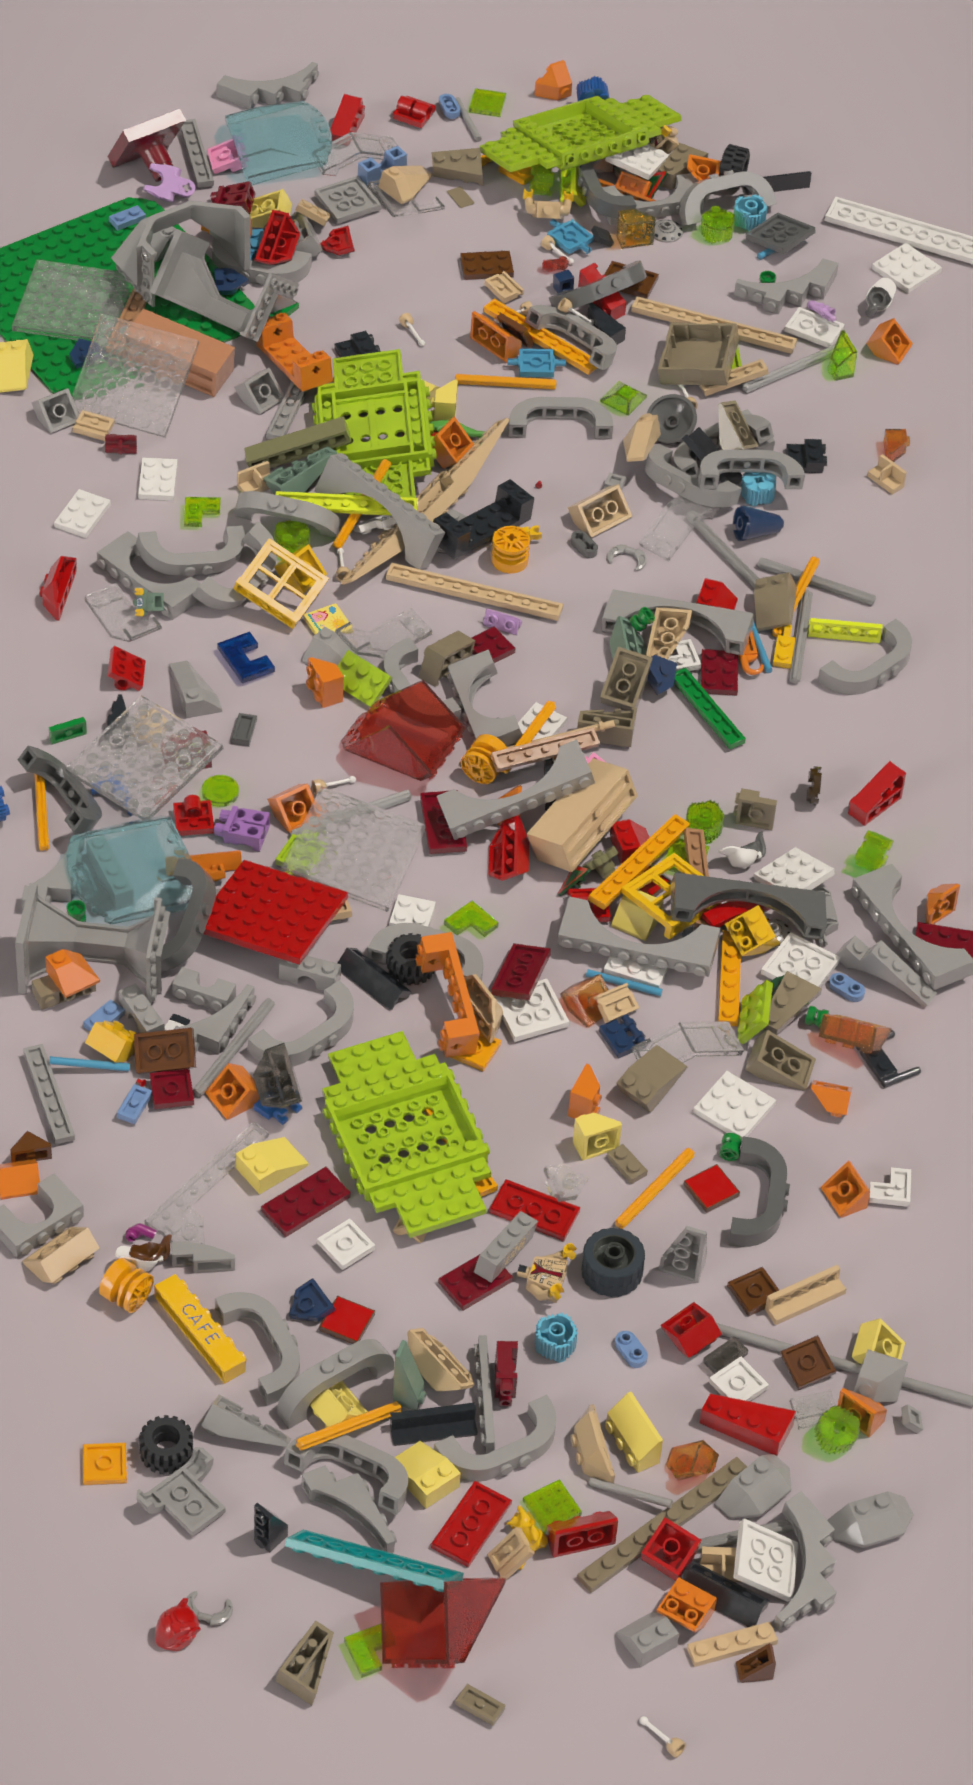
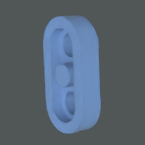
M451 94L440 95L439 106L444 115L449 119L459 117L460 106L455 97Z
M843 973L831 975L829 987L832 991L851 1002L863 1000L865 988L862 984Z
M619 1332L615 1338L617 1350L631 1367H643L647 1363L648 1358L646 1349L632 1332Z

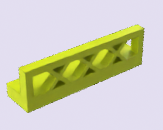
M580 166L561 171L560 202H564V191H566V194L573 191L574 202L581 208L586 205V197L583 196L582 188L578 185Z
M810 618L808 637L880 643L883 624Z

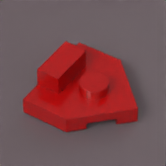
M348 225L333 229L329 233L328 238L320 243L324 251L338 256L355 251Z

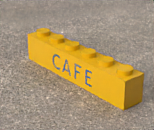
M174 1274L154 1285L156 1300L224 1384L246 1372L247 1360L243 1352L235 1348L233 1340L230 1337H226L221 1325L213 1321L208 1309L200 1305L198 1297L194 1293L191 1294L183 1279L180 1280Z

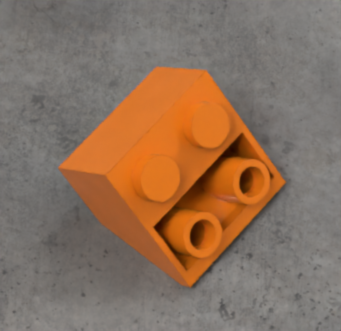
M313 657L308 658V666L306 667L308 679H306L308 689L313 691L316 702H319L322 708L343 702L344 676L337 665Z
M678 1577L656 1612L695 1633L704 1628L714 1613L717 1598Z

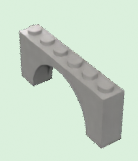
M691 173L676 175V190L673 194L665 199L652 202L635 200L636 210L655 218L679 214L683 195L690 186L696 183L694 176ZM615 186L602 187L605 192L611 195L624 196ZM704 198L700 204V211L703 210ZM605 216L609 225L633 222V219H616Z
M129 531L97 552V565L99 568L123 583L126 588L132 591L135 588L147 589L148 593H163L164 611H161V613L172 620L199 602L192 594L201 583L191 576L180 582L161 584L140 577L132 569L131 563L139 552L136 545L137 537Z
M489 650L448 665L450 673L447 676L450 683L455 684L452 689L455 696L460 697L457 700L461 710L465 709V712L462 714L465 722H470V726L467 727L471 737L475 736L477 738L479 735L489 734L500 739L506 746L516 743L522 736V732L515 715L506 718H490L479 714L473 709V699L478 688L487 679L498 674Z

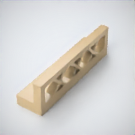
M835 1265L768 1295L765 1311L774 1324L778 1325L846 1294V1288L839 1279L840 1267Z

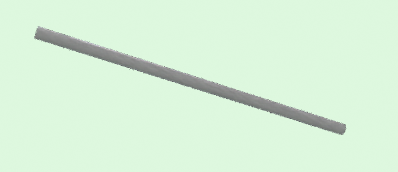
M716 1323L722 1335L779 1352L794 1346ZM829 1355L835 1368L856 1374L860 1373L862 1364ZM904 1376L901 1387L973 1407V1396Z

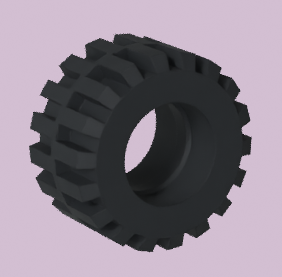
M729 144L721 159L719 176L724 175V172L733 170L734 173L747 172L750 160L749 149Z
M402 934L400 938L396 937L394 942L389 944L387 955L388 973L396 980H399L401 984L419 985V982H427V979H431L432 974L435 973V971L422 973L421 966H417L416 960H407V958L416 959L418 954L417 945H420L421 934Z
M164 1415V1418L157 1416L154 1421L150 1419L147 1422V1426L144 1425L142 1427V1432L139 1435V1452L146 1468L151 1467V1471L154 1473L159 1471V1474L164 1475V1472L173 1474V1471H177L189 1461L193 1454V1433L190 1426L185 1425L183 1419L178 1420L176 1416L169 1418V1415ZM163 1441H170L176 1444L174 1447L166 1449L157 1446L158 1443Z

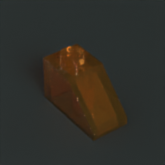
M885 429L883 440L885 456L895 462L906 453V447L910 445V436H907L906 429Z

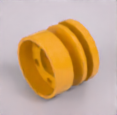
M504 526L498 529L493 536L491 557L493 566L497 570L508 574L523 571L529 562V534L524 529L516 526Z
M479 735L461 758L462 770L471 780L480 784H490L500 773V771L496 772L490 755L492 752L507 749L506 745L493 735Z
M119 1258L114 1261L104 1274L100 1283L99 1294L112 1303L117 1302V1305L120 1308H124L125 1311L134 1313L148 1298L153 1287L154 1277L148 1272L145 1273L141 1268L136 1269V1266L128 1260Z

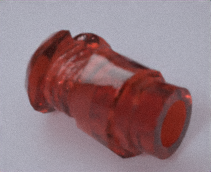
M561 256L559 259L543 260L542 270L547 272L564 271L569 266V261L565 256Z

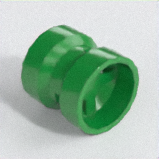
M772 271L761 272L759 283H775L776 274Z
M642 607L638 614H634L630 618L631 625L639 632L646 629L647 624L655 621L653 612L647 607Z
M80 900L70 901L67 904V914L77 921L86 922V905Z
M810 1005L805 1024L810 1026L814 1024L818 1028L824 1029L829 1010H818L815 1006Z
M735 1133L724 1134L719 1151L720 1157L727 1161L737 1160L740 1154L739 1148L742 1144V1138Z

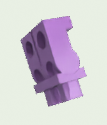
M232 806L231 811L222 809L219 822L226 824L216 823L214 835L223 837L224 843L252 846L253 850L260 852L270 827V813L245 808L238 809V806Z

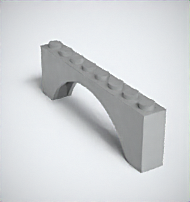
M338 453L329 457L314 491L324 494L355 492L375 499L389 511L401 531L405 545V560L416 569L421 570L429 567L445 534L440 529V526L427 519L423 513L415 510L411 504L403 501L398 494L387 489L385 484L375 480L373 475L366 473L358 464L350 461L345 454Z
M614 589L602 617V631L612 633L618 616L630 620L634 614H638L642 607L649 608L654 616L656 607L692 610L690 623L711 632L721 642L726 653L738 655L744 654L753 628V613Z
M574 740L559 746L557 758L551 769L540 781L523 792L510 797L486 800L465 796L453 789L438 795L437 798L452 836L456 840L562 796L569 795L574 791L586 788L594 784L595 781L578 740Z
M893 864L853 878L852 895L860 901L862 907L870 913L872 919L890 937L894 946L900 949L904 958L910 961L915 971L920 973L925 983L929 984L933 990L973 975V958L965 949L946 948L928 943L912 934L901 924L894 912L892 901L896 893L901 889L902 875Z
M569 897L558 933V945L565 948L580 949L584 952L599 953L603 956L618 957L621 960H632L640 964H651L659 968H670L678 972H688L697 976L707 977L710 976L720 939V928L701 924L689 935L669 943L642 944L628 941L611 933L601 925L592 913L588 900Z

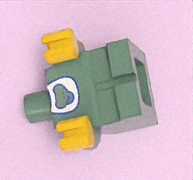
M135 588L134 591H136L137 599L133 600V605L137 606L135 610L137 612L136 616H146L148 611H164L163 593H148L147 589Z

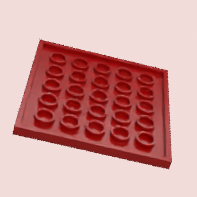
M243 860L216 895L212 913L209 916L203 934L300 965L348 899V892Z

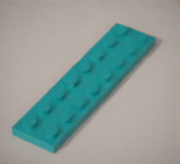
M304 1529L286 1538L285 1546L292 1548L294 1552L312 1553L313 1557L320 1559L330 1558L332 1562L337 1564H352V1567L355 1569H370L377 1575H392V1578L395 1580L404 1581L407 1579L413 1581V1584L417 1586L429 1585L434 1590L445 1592L463 1581V1572Z

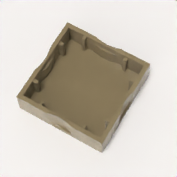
M670 322L666 346L658 366L660 384L727 386L739 342L737 323L697 324Z

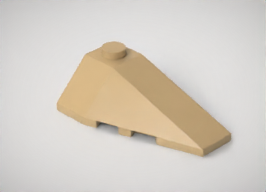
M422 165L392 166L382 171L378 187L400 204H404L413 200L415 194L420 192L421 187L426 185L433 174Z
M643 414L624 437L623 443L627 462L644 461L661 435L658 415Z
M656 607L655 621L652 625L646 656L657 655L669 659L689 628L692 610Z

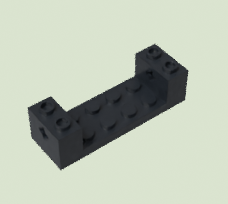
M511 479L497 486L494 503L459 521L447 512L434 518L433 523L438 524L440 529L445 532L438 547L454 560L493 540L494 532L504 526L517 527L531 520L534 497Z

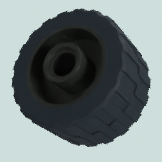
M604 1228L593 1233L587 1239L583 1249L581 1271L585 1284L592 1291L607 1297H621L634 1291L641 1283L643 1277L645 1250L642 1242H640L637 1236L621 1228Z

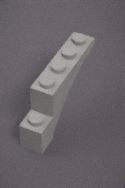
M74 833L72 841L62 859L45 876L33 883L38 886V895L50 904L51 900L70 902L72 901L73 894L76 895L77 883H75V880H79L80 869L78 865H82L83 854H81V851L85 850V840H82V834ZM27 885L24 886L22 895V912L29 888Z
M854 936L844 943L836 953L837 956L841 957L840 962L846 968L867 972L889 982L913 998L923 1008L937 994L882 940L868 948L857 936Z
M247 984L231 1003L215 1014L195 1023L181 1027L175 1026L174 1029L194 1028L195 1053L198 1047L219 1054L222 1048L227 1047L231 1034L236 1033L240 1020L245 1019L249 1006L252 1007L256 1000L254 986Z
M326 1465L302 1474V1487L310 1502H320L347 1514L360 1523L375 1538L383 1551L394 1553L395 1543L397 1542L396 1536L392 1530L389 1531L385 1515L383 1513L380 1514L376 1498L374 1496L371 1497L368 1484L365 1479H361L359 1473L336 1481L334 1473L329 1472Z

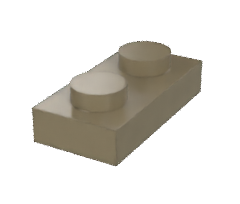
M624 1144L607 1153V1159L630 1184L647 1176L648 1170Z
M468 1683L455 1701V1705L492 1726L495 1725L505 1710V1704Z

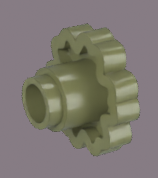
M615 846L605 851L599 850L592 854V858L582 866L590 871L595 868L598 875L606 879L615 871L616 866L611 858L618 854Z

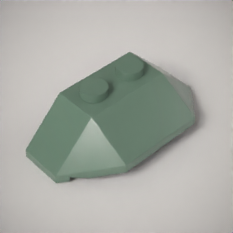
M618 616L609 641L612 658L614 659L618 647L646 655L647 647L640 633L633 628L630 620Z

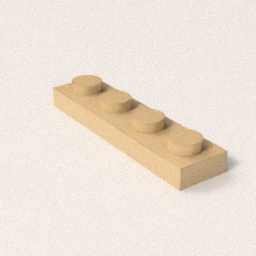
M760 359L732 369L727 386L699 385L704 395L708 396L769 374L763 360Z
M766 1622L689 1643L687 1650L694 1667L755 1651L769 1643L772 1646L777 1645L778 1639L771 1622Z

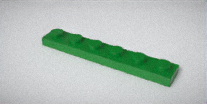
M687 668L676 671L675 686L729 750L745 744L746 738Z

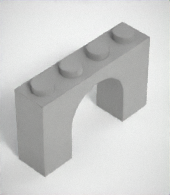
M55 1174L38 1183V1196L52 1210V1214L46 1220L35 1224L24 1223L17 1219L4 1204L0 1206V1240L16 1258L28 1254L39 1244H44L49 1238L63 1232L65 1228L73 1223H78L84 1217L83 1204Z

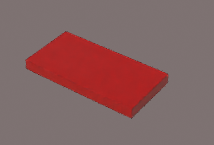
M505 1179L489 1209V1213L512 1221L522 1211L538 1221L535 1231L565 1241L580 1213L581 1207Z
M474 1481L431 1543V1548L469 1568L511 1506L512 1500Z

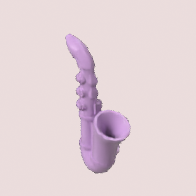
M808 301L807 307L810 310H814L828 321H837L835 308L824 305L822 302Z

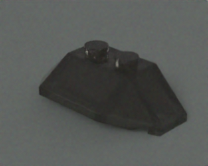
M285 1043L265 1049L263 1057L253 1074L261 1105L285 1108L302 1102L303 1097Z

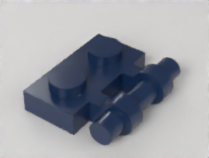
M628 1014L622 1016L621 1019L624 1023L621 1025L615 1019L599 1026V1032L618 1059L635 1052V1044L639 1043L641 1047H645L648 1044L644 1033L638 1030L636 1022ZM630 1031L633 1036L629 1037L626 1032Z

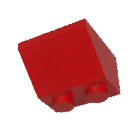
M705 578L696 604L735 610L738 598L723 582Z
M630 819L617 821L610 829V840L618 851L617 857L620 864L626 861L650 838L646 828Z
M695 1302L660 1325L678 1350L688 1358L698 1354L702 1348L715 1342L722 1335L713 1316Z
M664 1517L641 1552L642 1561L676 1581L678 1577H682L685 1567L692 1562L702 1540Z

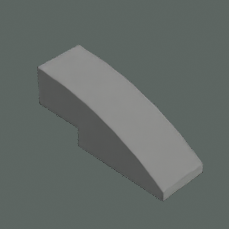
M171 1242L172 1267L193 1266L194 1273L235 1271L234 1254L200 1243Z

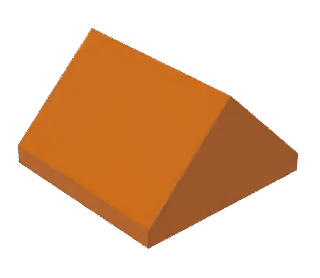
M36 1159L0 1164L1 1200L38 1194L40 1177Z
M847 1161L820 1187L841 1218L864 1210L868 1206L870 1190L851 1161Z

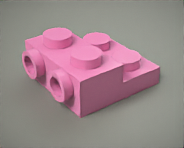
M237 137L207 149L214 174L229 168L233 173L247 167L246 162L249 159L245 152L246 148L243 142H239Z

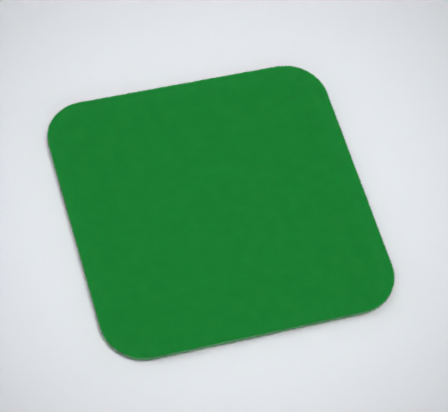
M127 197L0 248V335L6 342L28 339L33 352L31 370L53 394L68 388L73 400H87L154 373V371L123 359V356L107 353L108 360L76 369L69 353L79 338L101 344L106 351V346L134 288L130 282L126 281L122 273L117 271L116 263L111 258L138 223L117 231L109 222V216L136 205L146 214V218L165 211L155 201ZM179 224L173 226L174 228L185 232ZM205 253V262L215 282V268L218 267ZM163 259L158 262L154 261V277H156ZM237 289V292L233 295H221L223 298L249 310L255 308V305L240 289ZM155 295V306L151 307L147 302L144 308L223 343L242 336L238 331Z

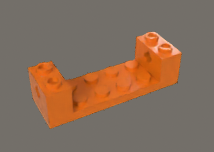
M285 312L269 317L258 342H256L257 347L302 392L333 382L331 357L324 350L310 354L294 338L292 319Z
M448 932L422 936L420 945H417L416 964L421 966L422 973L443 970L444 979H448L449 983L447 986L448 994L453 997V1012L457 1013L458 1016L456 1020L444 1021L443 1029L440 1030L441 1039H438L439 1049L443 1051L445 1058L476 1053L480 1033L453 934Z

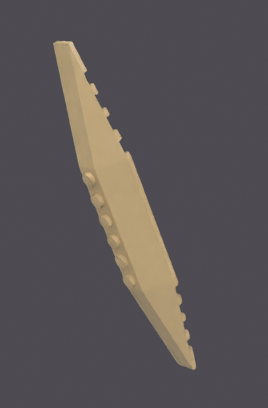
M508 417L495 422L482 434L483 436L479 440L473 442L474 445L456 464L449 466L450 469L448 471L440 472L416 497L418 498L417 511L419 513H423L427 519L433 522L434 518L448 512V507L454 505L458 501L457 498L468 491L467 488L472 484L509 422ZM394 524L392 529L384 530L378 536L380 540L378 542L374 541L371 544L372 550L370 552L366 551L363 554L364 558L357 561L354 565L355 568L350 570L341 581L342 585L353 582L405 549L403 537L397 524Z

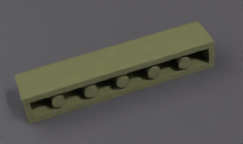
M343 416L245 447L244 450L249 468L266 461L270 463V468L307 457L325 447L333 449L352 442L349 427Z

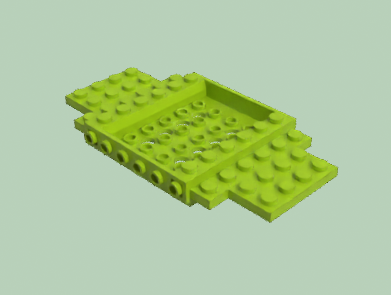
M643 95L638 99H629L624 103H620L614 98L604 100L599 96H594L513 120V127L502 131L500 140L488 141L479 147L481 153L509 172L537 164L542 165L546 169L556 166L563 171L646 146L649 143V138L661 135L660 127L682 120L681 114L650 95Z
M400 349L333 358L335 383L318 386V395H315V403H312L313 413H316V415H313L314 425L343 417V415H350L351 417L346 420L353 442L333 448V450L337 454H345L350 461L358 464L362 470L371 475H374L381 461L387 459L391 462V466L380 483L385 484L387 489L398 494L400 497L416 498L414 477L431 475V467L434 466V459H437L436 449H432L435 446L434 436H431V434H434L433 423L430 424L433 421L432 412L428 411V409H431V401L427 399V397H430L429 386L425 387V381L421 380L420 371L403 373ZM395 408H402L400 412H394L393 410ZM385 410V413L382 415L376 414L377 411ZM360 413H368L366 417L359 416ZM398 432L405 433L402 437L395 436ZM385 434L388 436L386 439H379L380 435ZM364 437L370 438L368 442L361 441ZM355 492L344 493L345 495H362Z
M403 1031L328 1053V1059L339 1083L322 1088L325 1098V1108L322 1109L325 1119L330 1121L329 1127L332 1135L336 1134L337 1136L336 1143L339 1150L342 1149L344 1152L342 1155L345 1164L350 1165V1175L353 1180L356 1179L357 1181L356 1187L359 1195L363 1194L365 1201L372 1203L375 1212L379 1213L396 1207L409 1238L487 1214L486 1206L474 1182L491 1177V1170L487 1164L490 1149L487 1142H483L482 1131L476 1127L474 1114L469 1113L468 1102L466 1098H462L461 1087L459 1083H455L453 1070L448 1069L446 1062L439 1063L435 1054L416 1059ZM425 1109H431L433 1114L426 1116L422 1112ZM406 1115L414 1116V1120L411 1122H407L403 1118ZM387 1121L395 1122V1126L391 1128L386 1127L384 1124ZM371 1126L377 1129L372 1134L365 1131L366 1128ZM438 1139H446L447 1144L440 1146L436 1144V1141ZM424 1144L428 1146V1150L421 1152L417 1147ZM405 1150L409 1152V1155L402 1158L398 1156V1153ZM386 1156L390 1158V1161L383 1164L379 1162V1159Z

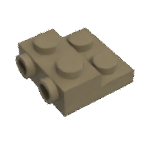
M741 788L740 793L737 792L735 803L738 804L735 805L733 816H736L735 824L772 831L777 800L759 797L760 791Z

